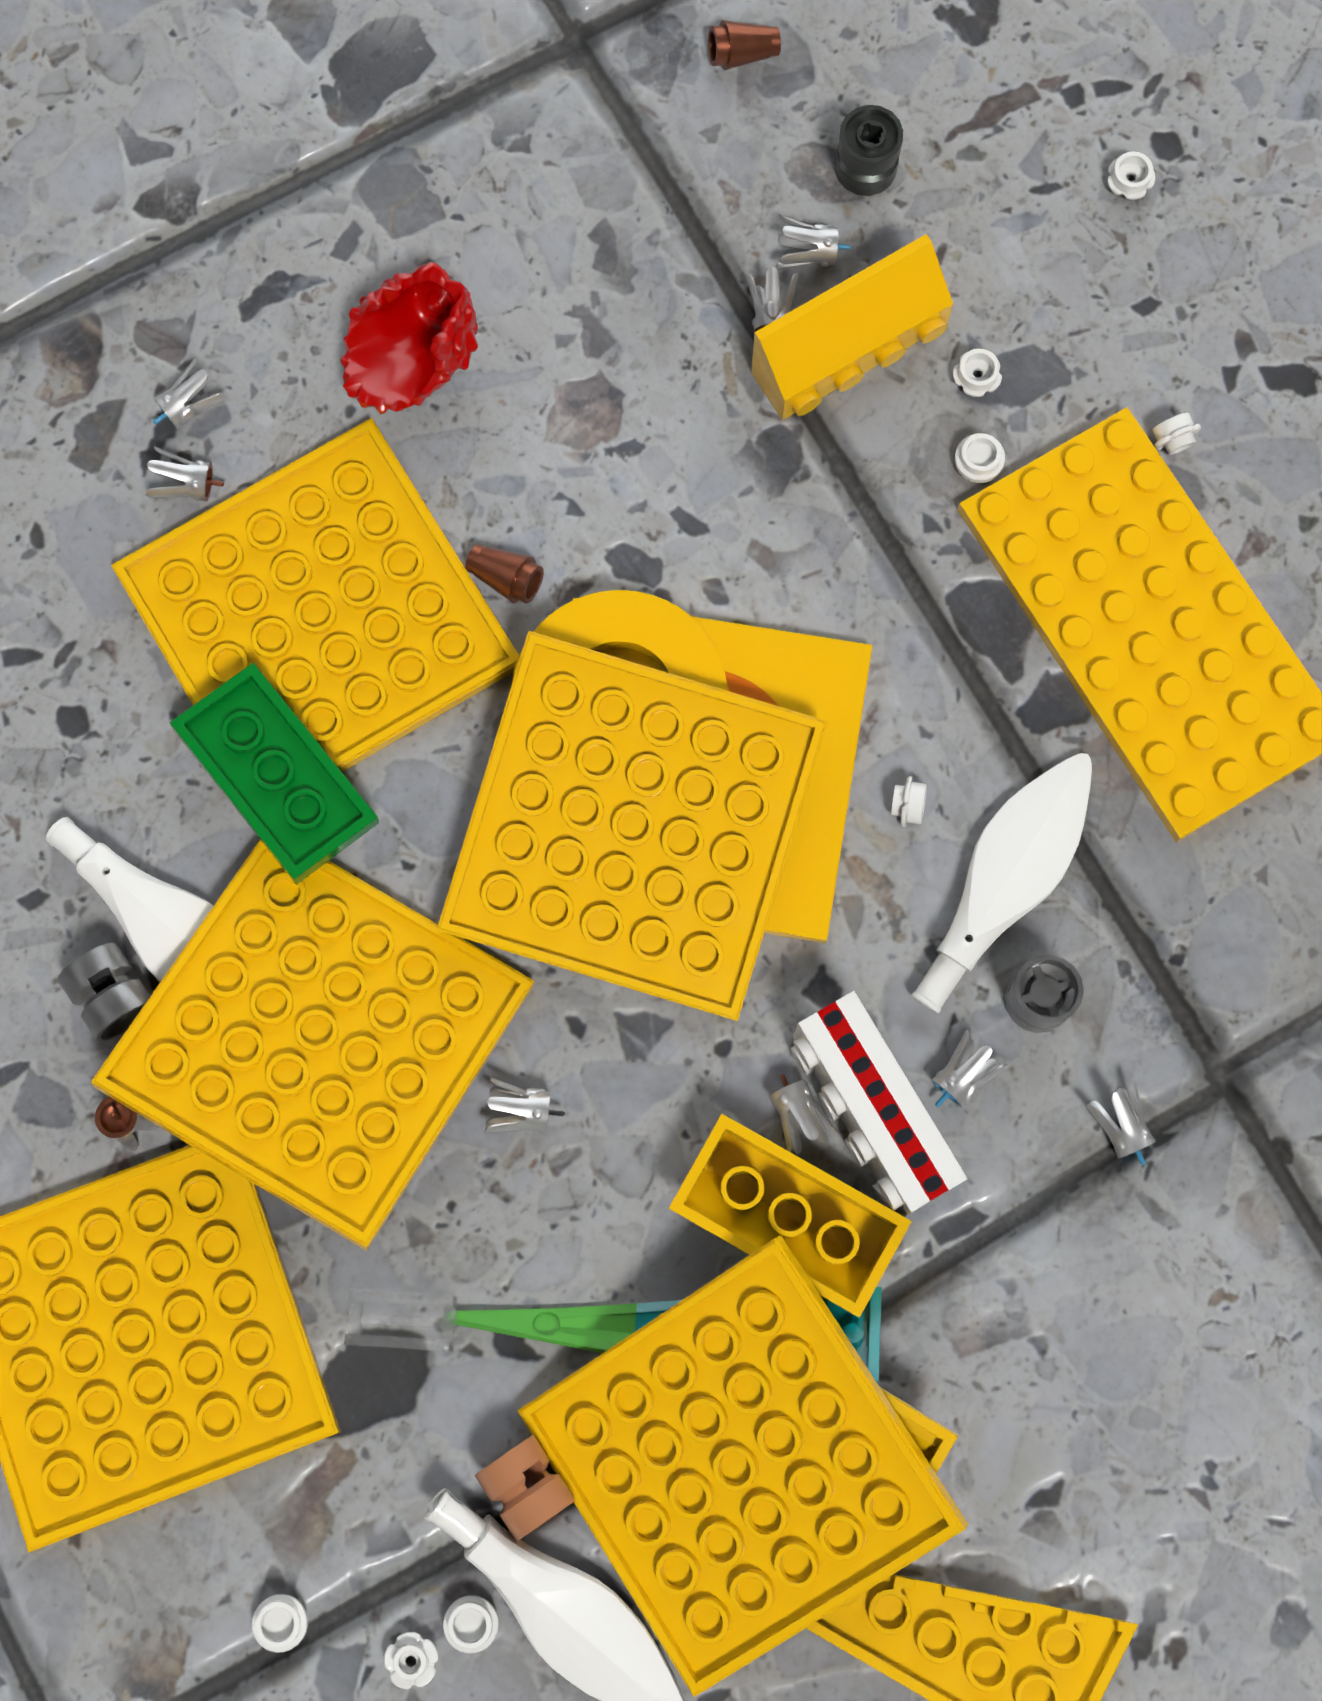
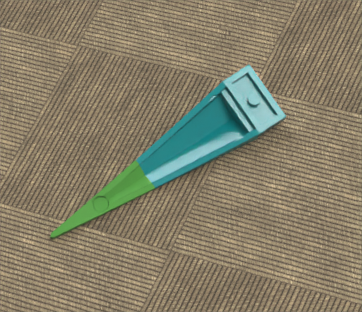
M882 1287L875 1288L860 1318L821 1296L871 1375L879 1384ZM682 1300L567 1308L453 1311L448 1314V1321L454 1325L604 1353Z

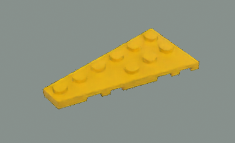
M893 1574L806 1629L929 1701H1101L1138 1624Z

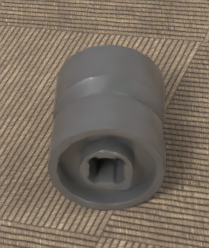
M106 943L84 953L65 967L57 979L72 1004L84 1006L81 1018L98 1042L107 1041L126 1032L150 998V994L139 979L129 978L132 967L115 943Z
M1054 955L1037 956L1026 962L1008 983L1004 996L1006 1011L1012 1021L1023 1030L1034 1033L1050 1032L1069 1019L1081 1005L1084 993L1082 978L1075 966L1062 957Z

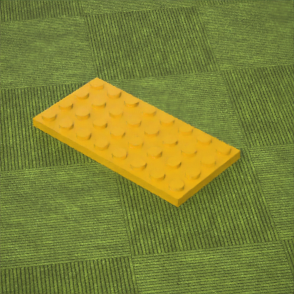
M1128 407L959 503L957 511L1176 843L1322 756V692Z

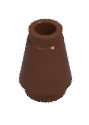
M721 20L719 25L710 26L708 30L707 45L712 66H722L724 70H729L779 56L781 51L780 31L777 26L768 27L766 25Z
M476 544L471 549L465 564L467 572L474 574L475 577L511 603L521 601L527 604L531 602L538 593L544 576L543 567L536 564L534 557L488 546L485 547L480 544Z

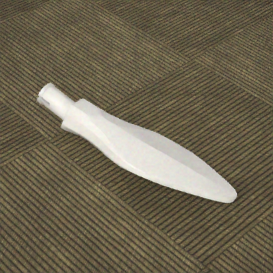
M1076 754L1024 786L1008 799L983 829L973 850L964 891L957 912L944 940L936 950L939 955L916 991L911 995L932 1011L940 1013L941 1007L966 971L971 972L989 946L1007 928L1050 895L1062 880L1079 845L1084 826L1092 774V763L1088 754Z
M69 817L61 818L49 829L46 841L76 866L77 873L102 897L116 916L145 967L161 982L213 908V905L186 890L141 871L114 853L104 843H96L78 828Z
M446 1488L439 1491L432 1499L424 1513V1519L431 1521L464 1547V1557L477 1567L497 1589L536 1652L553 1670L586 1694L600 1701H684L664 1657L645 1625L613 1590L595 1577L538 1551L521 1539L516 1541L511 1532L502 1527L490 1514L486 1515L484 1519L450 1494V1491Z

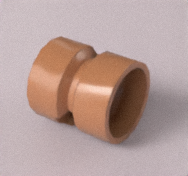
M534 1435L474 1475L490 1501H501L503 1504L500 1516L516 1541L541 1526L575 1501L561 1476L547 1472L546 1469L550 1460Z

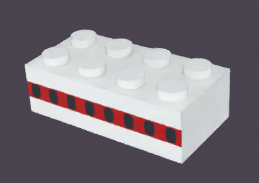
M855 991L798 1023L793 1035L794 1046L790 1048L803 1073L808 1075L814 1072L822 1086L821 1092L817 1095L829 1117L833 1121L841 1118L850 1134L845 1139V1143L860 1167L868 1163L878 1181L872 1185V1188L881 1204L893 1211L896 1210L898 1214L905 1217L967 1180L966 1175Z

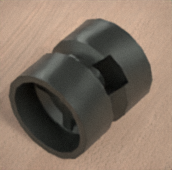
M865 105L855 108L844 118L840 127L835 172L838 181L846 190L856 195L872 196L882 193L891 186L896 177L903 141L902 125L892 111L878 105Z

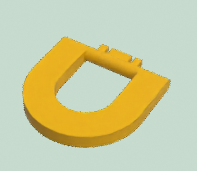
M610 590L585 595L558 608L534 630L535 633L598 652L611 649L634 650L653 659L664 672L729 691L722 660L714 643L702 626L680 607L651 594L629 590ZM520 653V655H519V657H518V660H517V663H516V666H515V670H514V673H513V679H514V676H515V673H516V670H517V666H518V663H519V660H520V657H521V653Z

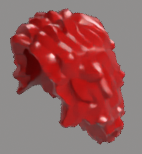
M430 262L427 265L419 266L412 273L395 274L392 279L383 281L380 289L369 292L367 297L362 296L359 300L360 306L352 307L349 311L350 321L347 335L343 338L346 353L340 359L344 368L342 376L344 380L343 388L347 391L349 397L357 398L362 408L375 407L380 414L386 413L388 409L399 412L413 405L420 406L426 397H430L433 392L450 381L451 376L457 369L467 370L472 352H475L478 348L475 336L478 331V324L470 292L462 283L451 280L446 270L442 269L437 263Z

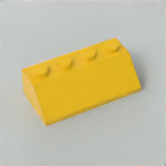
M927 234L754 332L751 374L782 420L794 413L802 416L811 412L822 402V397L836 389L840 392L849 390L863 379L865 372L877 365L885 368L894 364L905 354L906 349L919 341H922L923 344L929 343L946 331L953 301L932 241Z
M721 1114L668 1208L748 1255H751L781 1235L819 1295L860 1318L912 1222L724 1114Z

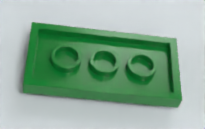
M254 663L247 666L169 722L173 731L296 885L379 824L377 815Z

